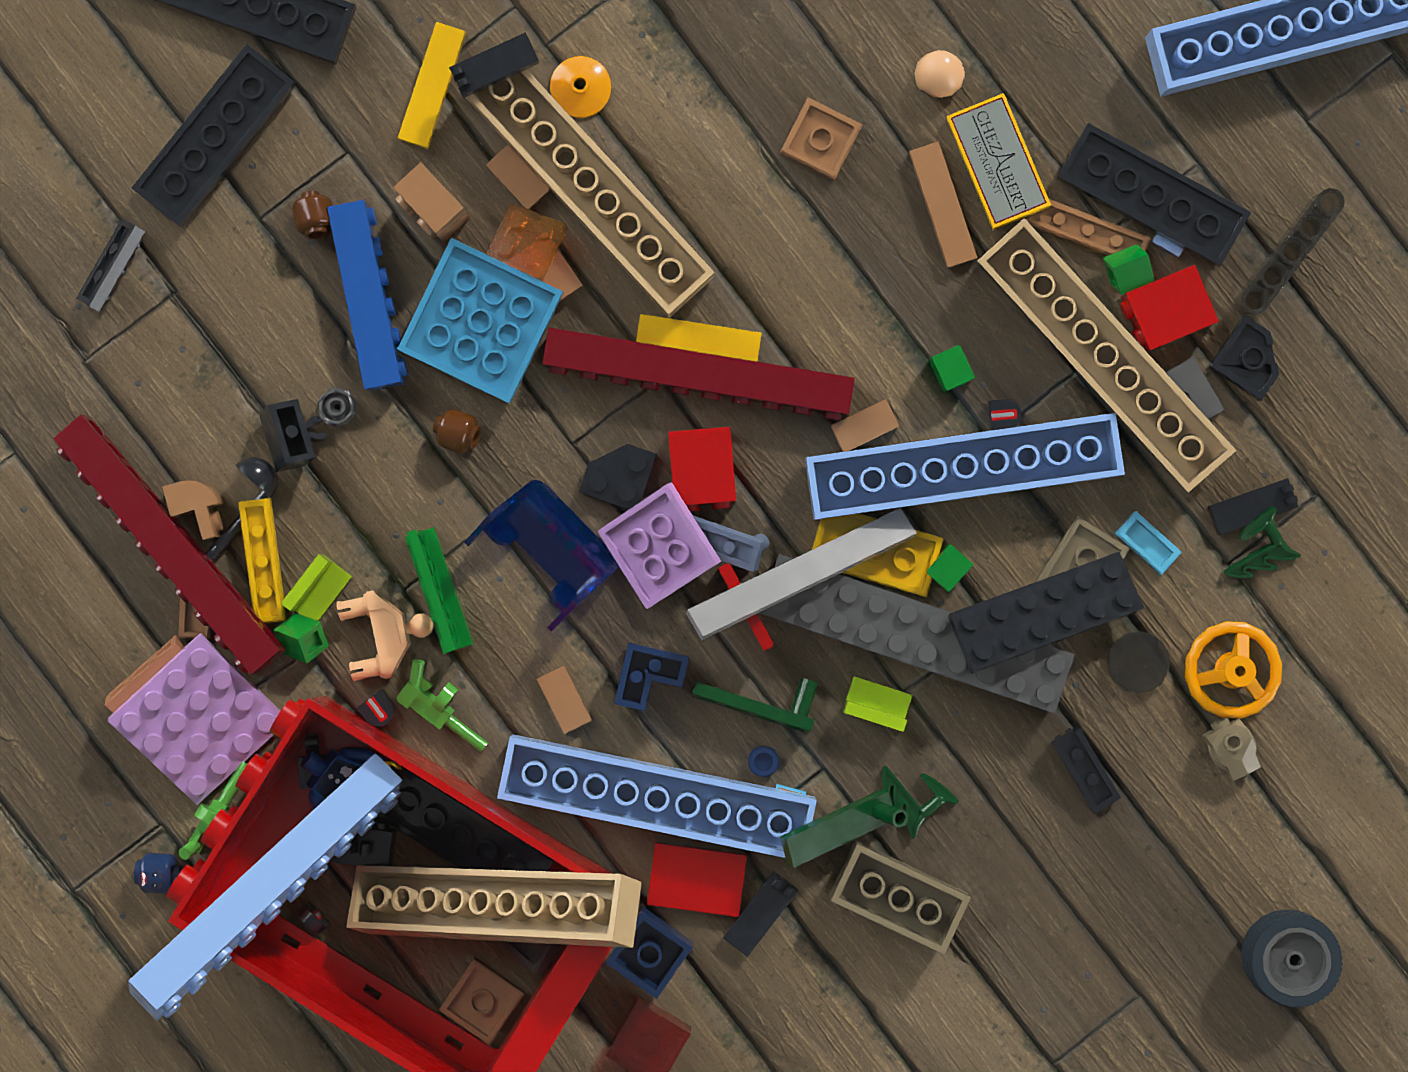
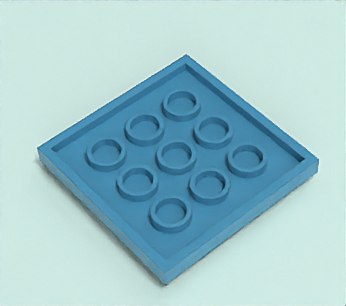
M451 238L397 350L510 404L564 292Z

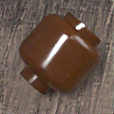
M307 191L302 193L301 198L294 202L292 210L295 227L299 233L305 235V238L320 239L329 235V231L332 229L327 207L333 206L331 199L320 195L318 191Z
M450 409L443 416L439 415L436 418L433 432L436 433L438 445L463 454L469 449L473 450L480 439L481 427L478 426L477 419L474 416L456 409Z

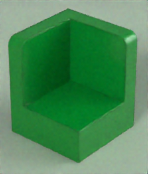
M1133 245L1103 257L1110 285L1120 295L1155 280L1149 256L1139 245Z
M960 345L929 359L943 393L975 379Z
M947 544L939 553L940 556L926 572L942 586L945 592H950L974 564L954 546Z
M298 613L293 614L274 629L276 638L286 648L283 654L306 664L329 647L321 623Z

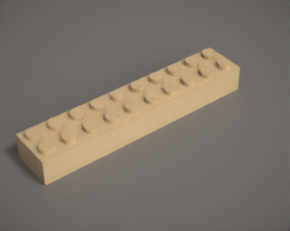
M527 69L465 97L668 318H671L714 278L715 272Z
M1025 218L978 260L984 269L1187 492L1191 491L1237 451Z
M357 865L346 928L372 935L633 948L642 882L623 874Z

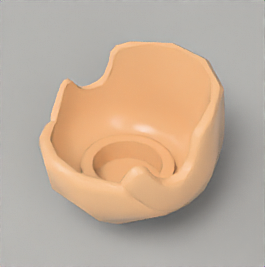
M937 50L924 55L917 62L914 75L920 90L925 91L934 98L952 96L961 88L965 71L959 58L950 52Z

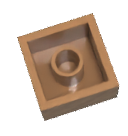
M421 162L393 187L399 194L395 200L411 218L415 214L420 217L416 222L432 240L438 237L442 242L446 241L470 218L460 203Z

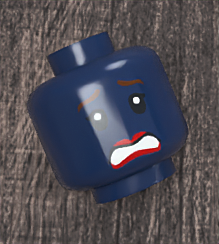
M147 853L143 856L142 860L138 859L136 862L134 883L139 885L144 893L167 894L173 881L182 870V866L177 865V860L172 854Z

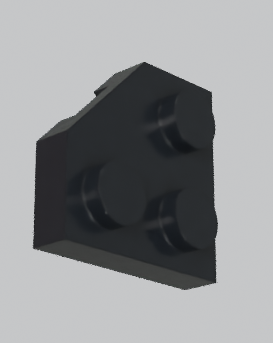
M1242 316L1208 367L1256 400L1262 401L1279 376L1278 365L1275 363L1272 349L1273 340L1271 332L1248 316Z
M626 444L588 463L579 493L631 509L642 500L657 454Z

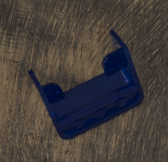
M539 480L530 481L488 514L464 541L467 546H470L483 534H486L494 543L501 546H508L516 540L557 582V585L551 591V599L561 613L547 627L551 632L571 615L618 568V563L608 547L547 484Z

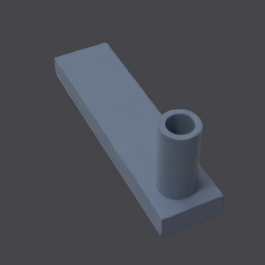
M693 516L721 561L752 572L758 570L762 552L766 551L769 547V540L764 534L751 536Z

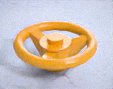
M1226 621L1208 627L1193 641L1186 656L1185 679L1191 696L1204 710L1220 718L1242 719L1259 713L1274 699L1282 680V661L1275 643L1263 630L1246 622ZM1228 633L1236 634L1232 652L1221 655L1216 661L1213 670L1197 673L1198 659L1204 647L1214 638ZM1249 638L1256 640L1265 650L1270 663V678L1265 690L1256 680V667L1253 661L1249 659ZM1220 683L1231 689L1243 687L1254 701L1240 707L1223 706L1211 700L1202 690L1201 686Z

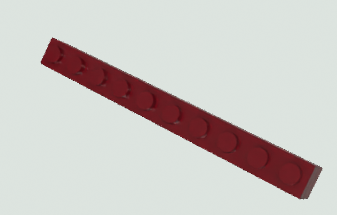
M549 327L543 358V365L549 368V373L567 376V372L572 371L580 373L579 378L597 381L598 376L609 377L612 384L628 386V381L641 383L640 388L658 391L659 386L670 387V393L689 396V391L702 393L701 398L715 401H719L720 396L731 397V403L750 406V401L761 402L764 409L780 411L781 406L792 407V413L811 416V411L822 412L825 419L841 421L842 416L849 415L855 377Z
M80 414L53 438L59 445L57 448L58 453L67 462L72 461L79 469L76 472L78 477L86 485H92L96 489L98 501L107 509L111 507L118 517L115 520L124 531L132 532L137 538L135 544L139 550L146 556L150 554L157 562L155 565L156 570L165 579L170 578L177 586L174 589L176 594L185 603L190 602L197 610L194 612L197 619L206 627L210 625L216 633L214 638L217 643L225 650L230 649L236 656V659H234L235 664L243 673L247 674L249 672L251 675L260 674L286 651V648L175 517H170L168 508L91 417Z

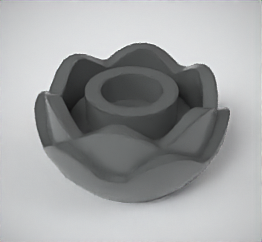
M333 387L318 399L319 416L327 424L333 426L345 425L352 420L356 413L355 399L347 390ZM339 404L340 409L336 410L335 405Z

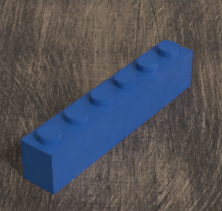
M364 200L327 207L364 389L370 392L404 385V376H408V369L405 358H400L397 346L401 342V335L398 327L393 328L391 316H395L396 311L392 297L387 298L385 286L390 285L386 267L381 268L379 256L383 255L380 237L375 238L373 226L377 225L375 210L373 207H368Z

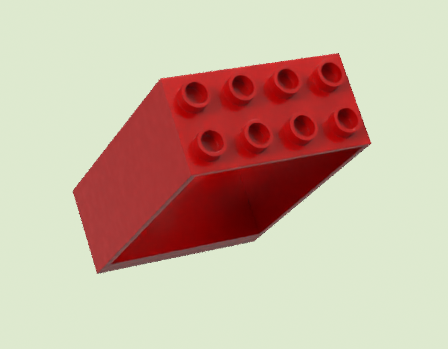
M327 696L307 698L306 701L300 698L297 702L290 699L284 705L270 728V732L282 740L273 754L268 751L262 757L255 754L248 762L235 784V787L246 793L247 796L239 808L233 805L228 812L221 809L216 814L200 841L213 850L206 861L200 858L193 867L187 864L180 871L170 886L166 898L178 905L168 922L183 931L313 811L308 799L311 789H300L298 756L307 755L305 737L307 734L319 733L320 755L328 754L331 749L340 751L344 747L367 748L385 758V762L392 761L398 763L553 859L554 862L547 872L613 873L381 729L369 724L366 720ZM279 914L268 925L262 922L255 931L256 936L245 947L241 948L238 945L233 949L230 954L232 957L230 960L410 1072H536L612 947L563 944L499 1048L488 1045ZM287 934L300 942L299 947L297 948L296 945L286 939L283 940V936ZM366 984L382 993L381 997L378 999V996L369 990H363ZM450 1035L464 1045L461 1050L453 1042L445 1040L446 1037Z

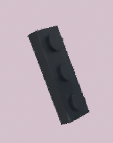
M121 219L76 299L99 312L101 307L109 300L111 290L117 279L124 274L126 264L132 253L139 248L145 231Z

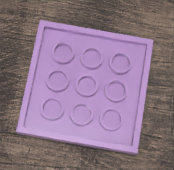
M200 633L108 717V722L198 805L232 774L242 761L245 762L274 735L270 732V728L280 710Z

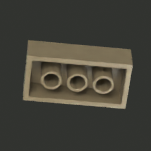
M856 840L829 894L832 902L944 955L971 899L967 892Z

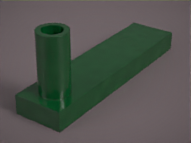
M800 678L791 711L699 682L695 683L691 697L809 734L815 719L809 718L808 715L818 683Z
M884 789L878 790L780 836L787 865L795 868L885 824L901 828L908 821V813L904 809L892 806L889 791Z

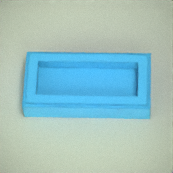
M1134 511L1114 533L1115 536L1159 575H1162L1182 553L1137 511Z

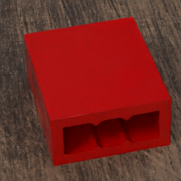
M1195 265L1121 296V312L1126 320L1130 319L1134 328L1132 336L1146 352L1219 322Z
M730 427L668 432L672 483L689 511H700L699 505L712 504V510L730 508V502H736Z

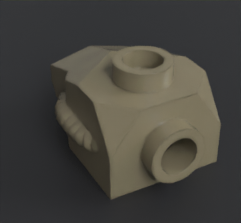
M1227 717L1222 718L1210 725L1212 730L1202 734L1209 748L1208 752L1212 761L1218 768L1226 771L1232 781L1244 777L1261 767L1256 757V741L1250 730L1247 729L1239 718L1230 721Z

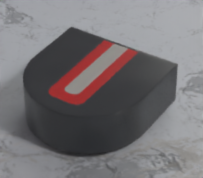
M1009 399L988 401L991 431L1014 428L1019 424L1021 409L1017 403Z
M383 689L357 707L364 719L373 726L388 724L395 714V706Z
M310 901L299 910L300 919L316 934H320L331 924Z

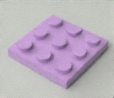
M672 482L666 484L598 530L599 535L646 609L721 562Z

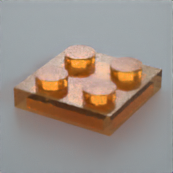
M510 203L486 255L543 281L568 228L563 222Z

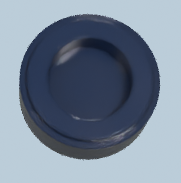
M761 745L750 752L748 765L755 775L768 777L777 770L779 758L773 748Z

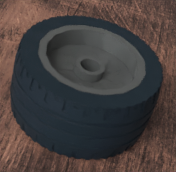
M1277 910L1265 914L1258 921H1255L1247 931L1245 940H1243L1241 960L1249 981L1266 998L1283 1006L1306 1007L1323 1000L1336 987L1343 965L1342 951L1332 931L1323 922L1302 911Z

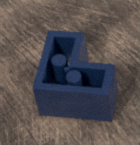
M629 642L614 704L645 711L652 681L683 687L689 656Z

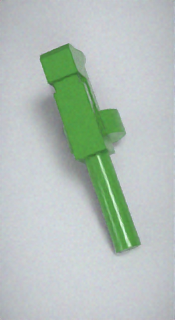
M413 660L410 680L397 696V701L407 709L409 707L413 708L414 711L439 730L444 725L478 751L482 752L488 742L452 715L455 710L448 706L459 689L448 682L436 697L428 691L433 684L423 676L425 662Z
M242 761L234 771L218 799H214L210 806L200 804L194 815L201 821L188 843L179 850V856L182 859H189L195 852L197 854H204L208 849V846L200 842L201 838L216 814L221 809L228 812L231 808L229 804L238 790L235 784L248 764L246 761Z

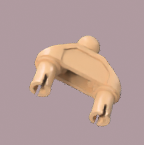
M374 590L367 591L360 598L337 602V610L351 608L350 611L338 613L341 621L367 615L371 619L378 654H376L375 658L349 663L350 671L363 668V671L351 674L354 682L375 676H380L384 679L391 678L411 645L409 634H413L418 638H424L433 630V621L428 615L424 613L416 614L411 618L410 622H406L405 613Z

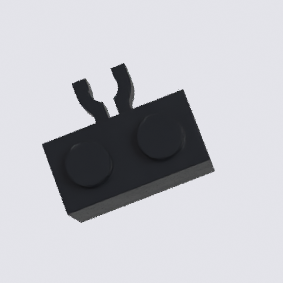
M298 399L270 404L259 414L276 473L306 466L315 458L311 442H320L327 438L326 432L316 434L313 431H307L312 425L320 424L322 419L320 416H315L305 423Z
M374 821L375 824L363 836L359 833L355 835L350 842L352 844L351 847L342 856L337 858L334 855L330 858L329 862L356 866H392L397 829L389 828V824L386 822Z

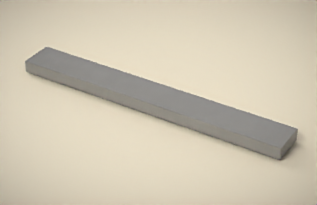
M899 508L688 609L686 615L701 640L706 639L914 538L916 532L902 509Z

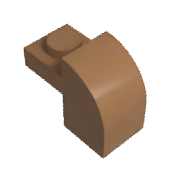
M189 480L162 486L170 517H181L195 513L202 540H212L221 536L219 530L223 529L222 519L218 511L214 512L213 507L224 505L225 503L215 488L202 482Z

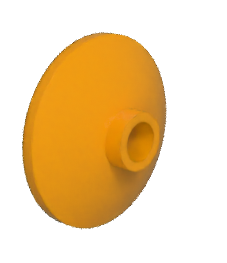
M577 56L565 60L555 69L550 81L551 96L571 117L586 118L597 114L605 107L611 94V81L608 72L598 61L589 57ZM577 80H583L586 86L578 90L574 87V84Z

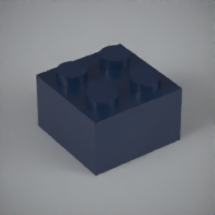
M642 906L637 914L633 948L614 947L607 956L606 964L657 999L692 950L693 941Z

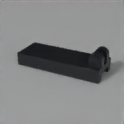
M525 32L449 67L462 97L465 98L531 68L540 62Z
M1286 478L1207 506L1217 535L1247 526L1253 519L1271 506L1277 508L1275 515L1298 508V498L1293 493V484H1290L1289 479Z
M1078 726L1073 729L1069 728L1065 730V734H1059L1054 737L1055 740L1051 742L1093 813L1096 814L1121 798Z
M773 871L740 913L739 917L723 935V939L748 957L797 894L798 889Z

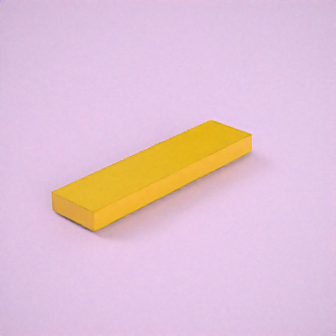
M436 22L398 135L400 141L425 149L429 148L453 76L449 67L457 64L466 37L465 31Z
M640 314L636 342L758 361L762 333Z
M271 498L240 501L238 503L252 609L264 623L286 621V607L281 604L284 600Z

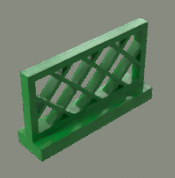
M435 527L426 530L414 529L406 532L407 536L404 538L443 654L474 644Z

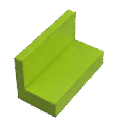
M318 554L281 604L290 611H296L303 616L319 621L353 576L324 554Z
M853 676L842 711L846 714L904 732L907 723L905 717L912 695Z

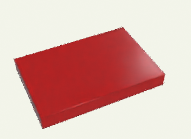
M727 563L718 568L729 589L741 584L730 564ZM758 614L747 618L746 620L763 651L771 648L774 643Z
M655 842L647 905L739 917L747 854Z

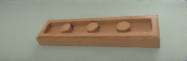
M939 141L909 151V156L947 269L976 260L977 255Z
M1049 199L1051 203L1049 208L1025 218L1037 230L1106 256L1133 245H1139L1146 251L1150 241L1148 236Z

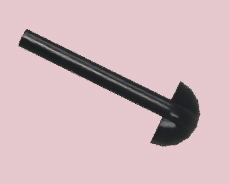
M250 457L236 464L245 476L262 489L253 500L271 498L278 488L279 478L275 468L268 461L258 457ZM240 515L206 552V555L213 563L242 531Z

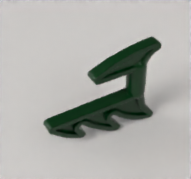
M1271 506L1263 511L1239 534V538L1245 541L1265 530L1271 543L1226 568L1224 573L1227 576L1251 578L1253 573L1246 570L1247 568L1272 571L1278 568L1277 565L1267 562V559L1288 561L1301 557L1300 553L1291 549L1286 544L1274 522L1277 508Z
M883 766V789L890 792V787L893 785V806L902 809V806L906 804L905 811L908 813L906 826L912 839L916 838L918 829L926 818L942 805L947 803L958 804L959 802L940 782L925 773H921V778L935 796L920 807L887 766Z

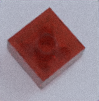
M638 995L607 1047L605 1056L631 1072H669L691 1035V1026Z

